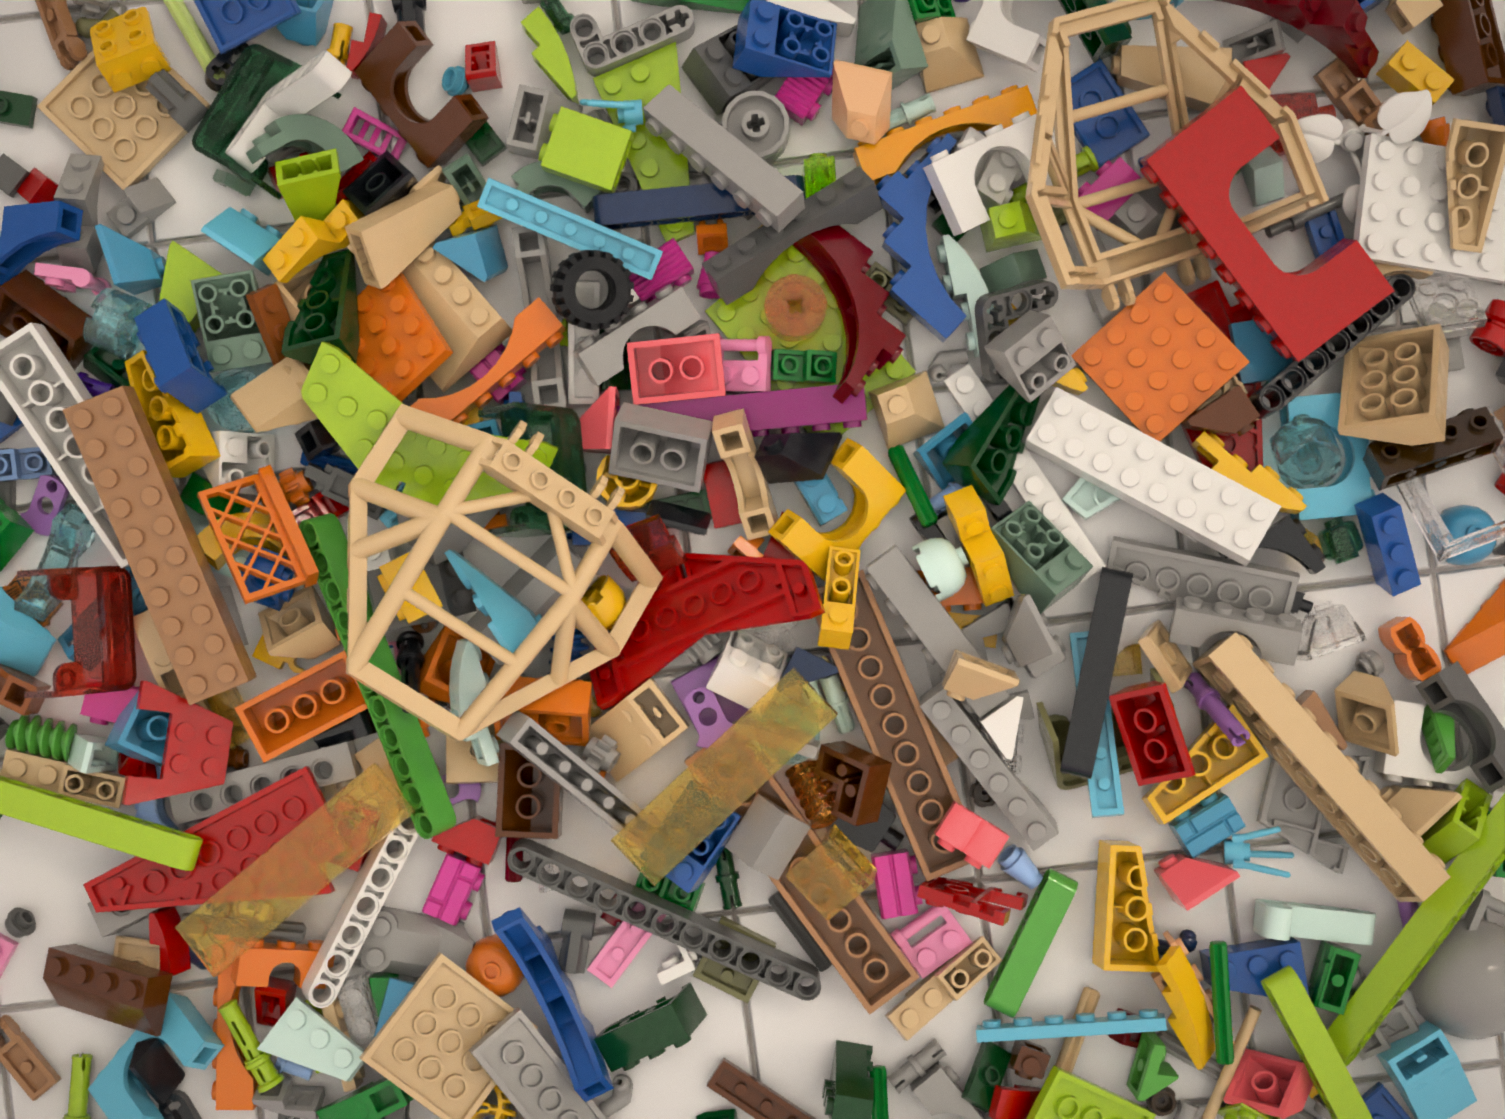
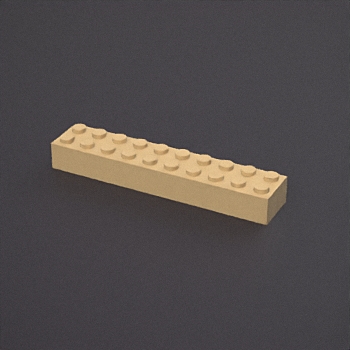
M1237 632L1218 640L1198 657L1192 665L1211 687L1219 692L1220 697L1227 705L1233 704L1258 741L1399 902H1424L1450 878V875L1444 870L1446 868L1444 862L1437 855L1429 853L1422 845L1424 843L1422 837L1413 829H1408L1401 821V813L1394 806L1386 804L1379 796L1381 794L1379 788L1372 781L1365 780L1358 772V764L1351 757L1344 756L1337 748L1338 743L1329 732L1322 731L1315 723L1317 721L1315 715L1308 708L1301 707L1294 699V691L1287 684L1280 683L1273 675L1274 669L1266 660L1258 658L1252 651L1253 645L1245 636L1238 635Z

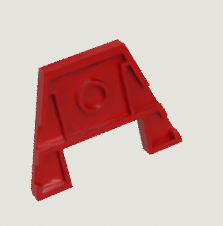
M140 681L136 709L169 713L162 767L159 779L126 775L121 804L132 805L223 785L226 777L233 722L195 703L189 705L187 699L149 681Z
M937 877L919 884L917 897L925 899V903L935 907L945 906L954 909L958 913L971 915L1004 926L1009 921L1010 908L1022 910L1026 907L1028 894L1017 892L1015 896L1003 893L1001 888L989 887L986 890L974 887L973 883Z

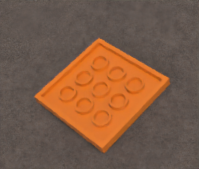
M403 272L383 289L368 285L357 295L359 347L355 364L402 402L453 354V351Z
M1163 272L1136 297L1133 305L1123 308L1071 355L1073 360L1139 431L1160 442L1250 363L1166 272Z

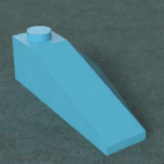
M449 549L445 552V555L463 585L468 590L472 588L475 594L472 597L476 607L486 617H491L492 621L487 624L502 647L513 653L543 616L541 614L536 616L532 610L458 552Z

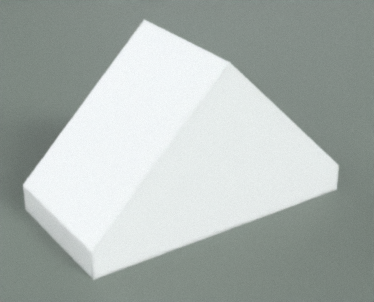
M1016 695L1010 696L984 716L977 719L999 753L1006 759L1013 758L1023 697Z

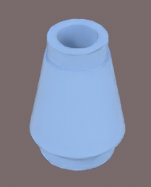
M1012 844L1000 854L998 863L1001 865L1002 871L1029 889H1034L1041 883L1043 876L1022 847Z

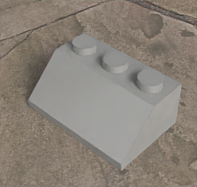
M623 402L614 422L608 473L700 493L711 448L713 421Z

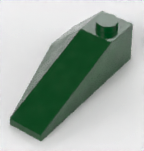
M347 249L323 256L310 281L312 288L307 298L301 299L297 305L300 311L295 321H289L285 328L281 351L285 357L312 365L321 342L325 341L340 348L352 358L351 360L354 363L357 362L359 324L355 255Z

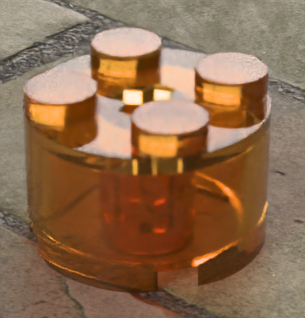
M790 274L777 280L770 287L765 298L764 314L769 329L777 337L792 342L806 340L813 337L823 325L827 311V300L822 288L814 280L803 275ZM799 303L801 305V314L797 311L793 314L789 313V304L796 305Z

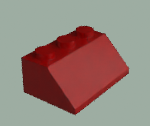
M1149 681L1125 687L1108 696L1138 786L1196 775L1165 682Z

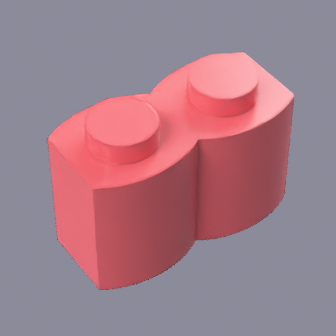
M953 801L934 832L939 837L937 841L939 845L952 853L955 848L966 854L964 860L977 869H980L982 865L990 869L1010 837L1007 833L956 801Z

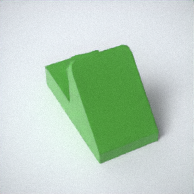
M1142 1032L1126 1084L1137 1101H1145L1179 1078V1075L1172 1066L1164 1061L1166 1046L1155 1032Z

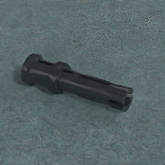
M405 631L399 634L396 640V645L399 649L396 663L401 669V682L420 693V669L425 662L424 655L421 653V649L424 647V638L416 631Z

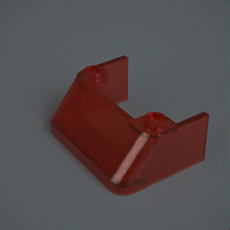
M120 566L17 571V577L47 576V588L50 595L57 600H71L74 662H66L57 666L53 673V689L24 692V698H56L130 689L136 681L137 670L132 585L129 572L125 568L121 569Z

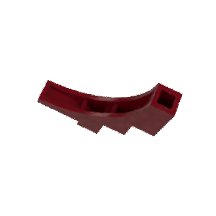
M1214 0L1247 7L1295 27L1329 49L1348 67L1356 78L1367 79L1371 68L1377 62L1379 51L1365 30L1368 17L1357 0Z
M836 225L815 231L795 242L793 246L821 274L834 295L842 315L846 335V361L841 380L832 397L843 404L850 395L856 397L866 384L862 379L864 375L870 377L876 368L881 370L888 361L893 364L904 350L900 347V344L906 335L881 317L887 309V306L883 303L890 293L865 275L871 267L867 261L874 251L841 226Z

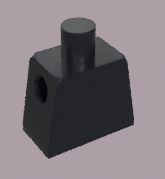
M882 803L878 822L854 826L834 816L826 827L827 832L872 853L880 842L895 851L904 838L903 834L891 827L896 815L884 803Z

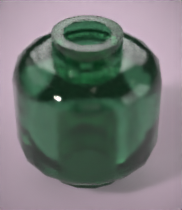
M1338 517L1323 523L1325 529L1317 534V539L1325 559L1334 560L1335 564H1339L1360 556L1358 552L1363 548L1364 544L1355 522H1343L1342 517Z

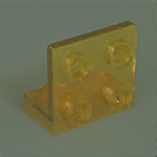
M833 825L825 833L822 843L790 869L786 874V878L826 920H830L873 883L877 868L836 825Z

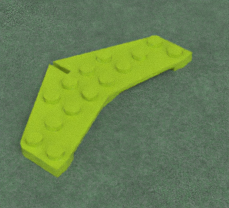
M322 341L302 386V398L357 469H359L397 408L404 403L351 360L352 358L340 348ZM408 430L375 480V483L397 490L400 481L406 484L402 493L438 506L471 452ZM493 435L495 437L508 439V437L506 436ZM518 439L515 445L524 451L530 439ZM542 441L532 457L550 468L558 447ZM482 472L465 501L513 491L485 472Z

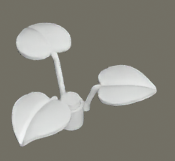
M1427 89L1402 92L1391 96L1383 102L1377 114L1378 124L1383 128L1381 130L1367 127L1365 124L1358 126L1351 119L1340 121L1337 117L1330 114L1310 115L1297 120L1314 163L1327 159L1333 152L1334 144L1340 145L1351 155L1361 177L1362 165L1356 150L1363 145L1365 140L1364 134L1374 133L1379 136H1385L1389 133V137L1396 144L1407 143L1415 139L1422 133L1430 119L1432 98L1431 93ZM1360 184L1349 186L1342 197L1343 212L1354 225Z

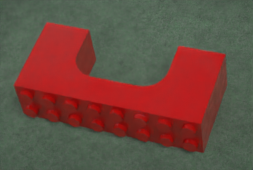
M1241 85L1232 88L1141 159L1140 163L1144 167L1140 169V172L1150 185L1153 183L1159 186L1162 190L1159 197L1167 208L1176 209L1181 215L1177 219L1181 227L1187 234L1196 235L1199 239V242L1196 244L1197 248L1206 259H1214L1218 264L1214 270L1225 284H1233L1237 290L1233 295L1243 308L1246 307L1248 310L1251 309L1255 313L1251 319L1261 332H1265L1267 335L1270 334L1273 337L1270 344L1279 356H1283L1286 360L1291 358L1299 362L1395 290L1357 240L1343 238L1306 267L1294 272H1283L1272 262L1231 206L1229 198L1231 181L1242 166L1274 143L1280 136Z

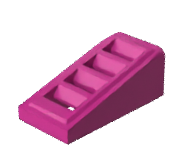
M356 107L353 108L342 129L353 143L378 156L385 152L392 136L398 138L391 152L397 160L407 143L399 135L398 130ZM361 119L365 122L358 136H356L352 132L358 120ZM372 125L376 128L369 142H367L363 138L369 126ZM382 130L387 134L380 148H378L374 144Z

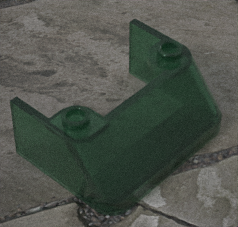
M252 44L241 53L197 127L192 138V145L196 151L254 187L280 200L282 194L263 181L268 171L266 159L253 173H250L225 153L265 93L272 86L302 66L259 44ZM337 92L332 97L339 100L342 94Z
M511 402L478 411V417L501 419L503 436L509 437L520 420L527 423L524 434L519 439H531L538 431L545 435L542 441L558 447L550 469L587 493L581 424L577 413L573 409ZM530 502L525 503L526 506H518L512 510L510 526L489 530L496 537L552 535L547 513ZM563 525L565 533H574V531Z

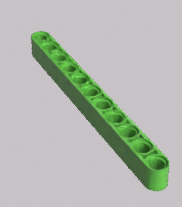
M329 513L303 520L299 528L319 570L317 581L347 655L348 541L338 518L334 514ZM367 592V622H368V621L370 620V618L372 617V615H373V611H372V606H371L369 594H368V592ZM384 635L369 662L401 681V675ZM357 681L417 833L424 839H430L453 828L456 824V815L418 718L410 713L403 712L401 707Z

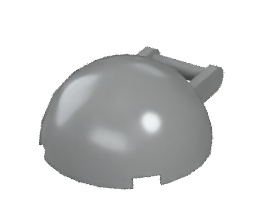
M1484 889L1481 890L1470 905L1465 919H1460L1408 987V990L1412 991L1418 1006L1416 1007L1417 1011L1426 1021L1439 1027L1445 1034L1463 1039H1485L1497 1036L1505 1031V929L1496 923L1482 920L1486 908L1505 916V902L1490 896V892Z

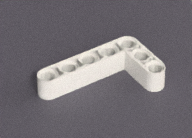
M324 50L272 86L265 93L225 153L249 173H253L265 158L252 164L246 152L254 147L252 143L254 139L266 133L264 128L280 117L305 114L333 96L346 84L352 71L331 53Z

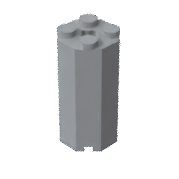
M551 536L530 559L563 580L553 537ZM568 545L575 571L582 558ZM521 568L502 586V588L532 610L536 616L538 614L544 616L561 595ZM597 573L594 576L589 587L587 588L586 592L600 578V576ZM478 610L467 624L499 644L487 625L492 621L491 617H486L481 610ZM489 654L500 666L504 665L502 661Z

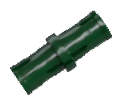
M724 848L725 858L722 857L721 853L716 862L717 875H715V880L720 885L722 907L724 910L732 909L730 896H732L735 908L741 907L742 902L737 879L740 878L739 872L735 871L732 852Z

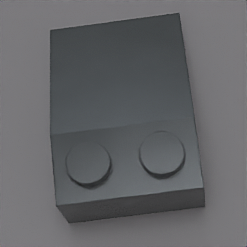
M447 559L437 565L428 561L424 570L443 605L442 608L455 617L477 611L473 602L472 589L468 590L463 585L449 560ZM380 569L367 571V589L373 613L385 595L376 577L382 574ZM396 615L387 631L437 620L427 615L408 624L406 619L399 621Z

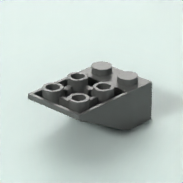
M738 24L694 47L681 67L717 116L725 112L727 105L736 96L747 91H757L775 78L759 77L732 68Z

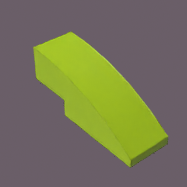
M538 6L520 22L523 31L538 47L531 53L534 62L568 100L579 104L576 81L564 45L551 21Z

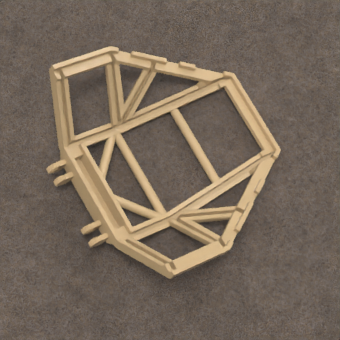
M1118 0L1055 17L1048 24L1025 198L1060 288L1070 290L1102 289V300L1105 303L1106 309L1110 310V312L1120 308L1118 295L1126 306L1135 303L1136 295L1130 281L1131 279L1177 264L1178 276L1186 286L1195 283V272L1197 278L1201 281L1209 279L1212 275L1208 259L1204 257L1196 246L1199 242L1196 235L1187 234L1182 227L1171 230L1178 213L1176 209L1173 210L1166 207L1156 235L1143 240L1086 209L1158 186L1157 184L1154 185L1152 183L1150 185L1143 177L1078 197L1074 136L1075 122L1165 96L1172 135L1189 123L1176 45L1180 39L1226 80L1213 103L1232 88L1242 85L1280 136L1281 145L1299 187V193L1241 217V221L1251 234L1329 201L1295 113L1287 105L1284 107L1280 106L1270 96L1271 91L1236 58L1234 60L1229 59L1219 49L1221 44L1205 30L1200 32L1170 4L1171 0ZM1152 15L1163 84L1073 110L1069 46L1071 44L1069 37ZM1053 128L1055 131V145L1052 140ZM1047 172L1053 186L1046 185ZM1052 207L1062 208L1084 266H1074ZM1090 226L1121 242L1124 246L1100 253Z
M401 404L348 484V645L346 674L454 741L460 742L617 657L663 576L613 511L623 497L625 489L620 486L614 489L604 505L596 500L607 486L608 478L604 475L598 478L589 494H587L532 457L545 435L539 431L534 434L524 451L515 445L526 430L527 423L520 420L508 439H503ZM408 430L471 452L438 506L375 483V480ZM482 472H485L513 491L465 501ZM367 502L408 517L410 520L367 536ZM527 502L532 503L547 513L563 580L464 515ZM451 523L561 594L513 653L412 589ZM563 525L591 542L575 571ZM417 539L372 617L367 622V558ZM611 547H613L638 580V583L610 632H608L581 599ZM404 601L412 604L504 663L460 718L369 662ZM576 626L596 649L570 662ZM555 634L550 673L502 699Z

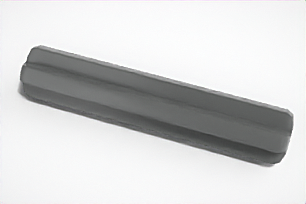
M779 891L775 892L769 898L770 905L819 971H825L832 965L831 961Z

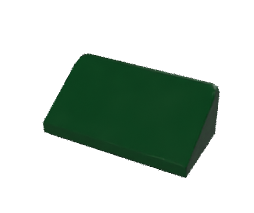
M107 338L102 339L83 356V367L100 381L114 384L115 388L130 386L124 362L131 357Z

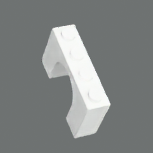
M983 0L977 18L970 25L966 40L980 50L1038 73L1044 62L1046 39L1039 34L1016 26L1012 16L1014 0Z
M1026 111L1012 118L1013 125L1005 129L1002 124H999L984 131L986 138L976 142L975 137H971L957 144L959 151L949 155L946 149L930 157L932 163L923 169L953 236L962 234L990 220L976 189L974 179L977 163L986 152L999 151L1011 156L1019 164L1028 182L1036 114L1030 116L1029 111ZM1047 172L1046 185L1053 186Z
M1393 700L1395 704L1399 754L1395 757L1376 751L1373 771L1383 773V779L1402 782L1403 777L1414 778L1413 784L1433 787V781L1444 783V789L1453 791L1467 778L1486 791L1470 767L1473 759L1471 741L1465 756L1458 763L1448 767L1442 774L1436 773L1434 766L1424 756L1420 745L1425 705ZM1496 716L1505 729V717ZM1505 786L1495 791L1505 792Z

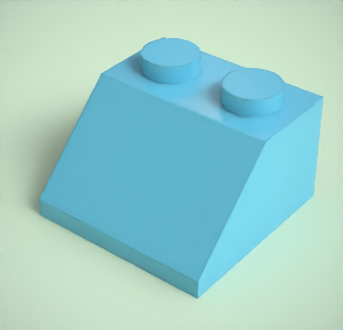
M229 207L201 229V232L267 276L271 274V271L262 259L283 236L282 233L270 225H267L264 229L256 224L258 218L244 208L238 212Z

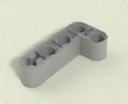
M684 5L673 6L604 37L597 22L589 14H578L573 17L570 23L571 35L587 72L594 77L676 42V45L691 38L695 30L693 12ZM681 19L686 26L680 27L678 23L676 24V20ZM665 24H667L670 34H666ZM586 26L593 29L589 36L581 37L577 35V32L582 27ZM651 30H656L661 34L658 39L653 41L646 39L645 35ZM623 42H629L633 45L632 49L625 53L618 51L617 47ZM595 54H601L605 57L604 61L598 65L591 64L589 60Z

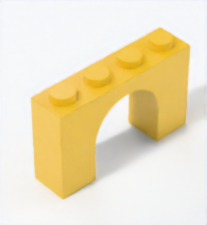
M849 438L838 448L830 463L850 483L853 490V508L846 521L832 531L816 532L802 517L787 509L768 531L797 560L804 561L810 567L813 574L824 582L829 547L859 550L864 540L872 531L878 528L881 520L891 508L899 503L900 498L906 492V489L862 445Z

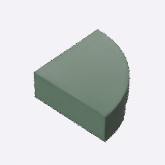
M216 169L212 178L214 182L224 187L228 186L244 196H250L254 189L253 185L222 170Z

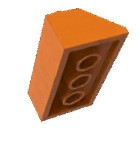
M345 650L235 707L263 763L368 709L357 680L346 674L347 655Z

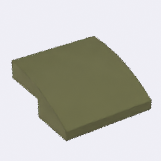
M721 916L718 922L767 945L776 947V942L724 916ZM718 940L714 945L719 949H726L730 946V943L726 940ZM752 952L743 955V959L749 962L755 961L758 958V955ZM701 956L693 973L694 977L747 1004L759 983L756 979L704 956Z

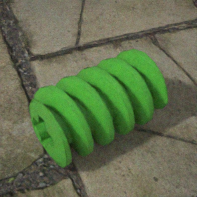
M21 715L19 720L11 722L5 737V744L8 749L16 748L20 752L29 751L32 755L40 753L45 758L52 756L55 760L65 759L68 763L74 734L77 733L76 724H71L68 730L65 731L64 721H59L56 727L53 728L54 720L47 718L44 724L41 725L42 717L40 715L34 716L31 722L30 715Z

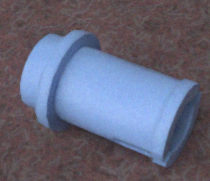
M949 482V487L929 499L937 516L946 510L943 496L962 489L961 485L956 482L954 484Z
M280 1057L277 1058L275 1068L279 1070V1073L285 1072L307 1081L310 1080L314 1071Z

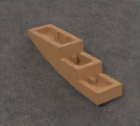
M1338 57L1313 76L1345 119L1353 120L1358 126L1365 124L1370 128L1383 129L1377 121V114L1383 103L1379 101L1364 79L1358 80Z

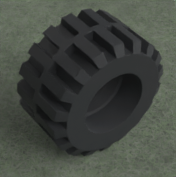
M582 250L578 253H572L568 256L569 258L562 260L558 264L559 269L554 271L552 275L554 282L550 284V291H553L551 299L558 308L556 311L567 322L589 330L610 328L611 324L620 322L622 320L620 317L623 314L627 315L630 310L627 306L629 302H633L634 295H631V289H634V282L630 281L629 276L631 273L629 269L623 267L624 263L619 258H615L613 254L600 250ZM587 271L601 273L608 284L606 300L601 306L594 309L582 306L575 292L578 279Z

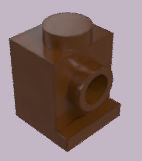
M1015 1040L1008 1068L1015 1070L1016 1075L1027 1080H1032L1033 1077L1043 1079L1051 1058L1047 1049L1027 1040Z

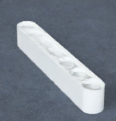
M399 803L391 809L303 981L302 993L317 1008L328 1007L336 999L419 835L412 820L406 826L401 825V817L408 812L405 803ZM392 840H397L398 847L396 851L392 854H387L386 847L388 843ZM383 868L384 874L381 880L372 882L374 871ZM363 897H369L368 906L364 910H357L359 900ZM355 926L354 934L348 939H342L345 928ZM334 955H340L339 963L335 967L329 968L327 966L328 960ZM325 984L326 988L323 994L316 997L312 995L316 986Z

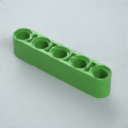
M1051 868L1047 869L986 992L984 1005L1011 1018L1017 1014L1076 893L1077 881Z

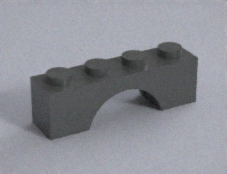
M1459 662L1453 663L1416 685V688L1433 713H1443L1452 717L1466 731L1473 748V759L1470 767L1488 794L1505 786V729Z

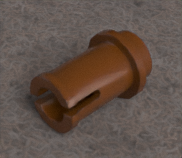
M242 746L229 749L227 767H234L236 771L246 768L249 763V751L243 749Z

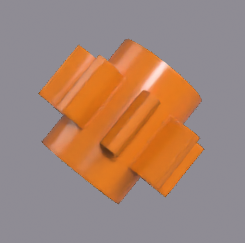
M291 467L279 473V484L287 502H292V504L299 507L311 501L309 493L314 490L310 478L304 476V470L297 473Z

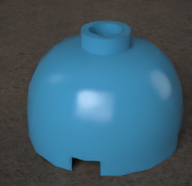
M1470 505L1449 507L1442 511L1443 513L1439 515L1437 520H1434L1430 533L1433 550L1452 565L1467 566L1481 562L1492 553L1497 543L1498 532L1495 521L1486 511L1479 507Z

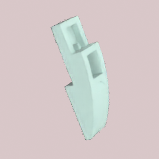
M949 234L943 235L939 241L940 245H936L939 264L944 263L946 275H942V284L947 293H950L952 300L963 298L964 302L960 303V309L967 315L964 321L967 320L969 332L965 334L967 348L969 351L973 350L975 358L980 357L975 320V304L980 296L989 292L979 270L969 255ZM993 304L987 309L988 314H990V310L994 309Z
M467 639L457 640L450 669L451 713L459 718L490 682L487 673H483L480 664L482 660L480 648ZM488 727L463 740L466 742L471 740L478 764L491 766L499 762L497 756L499 745L496 738L490 735Z

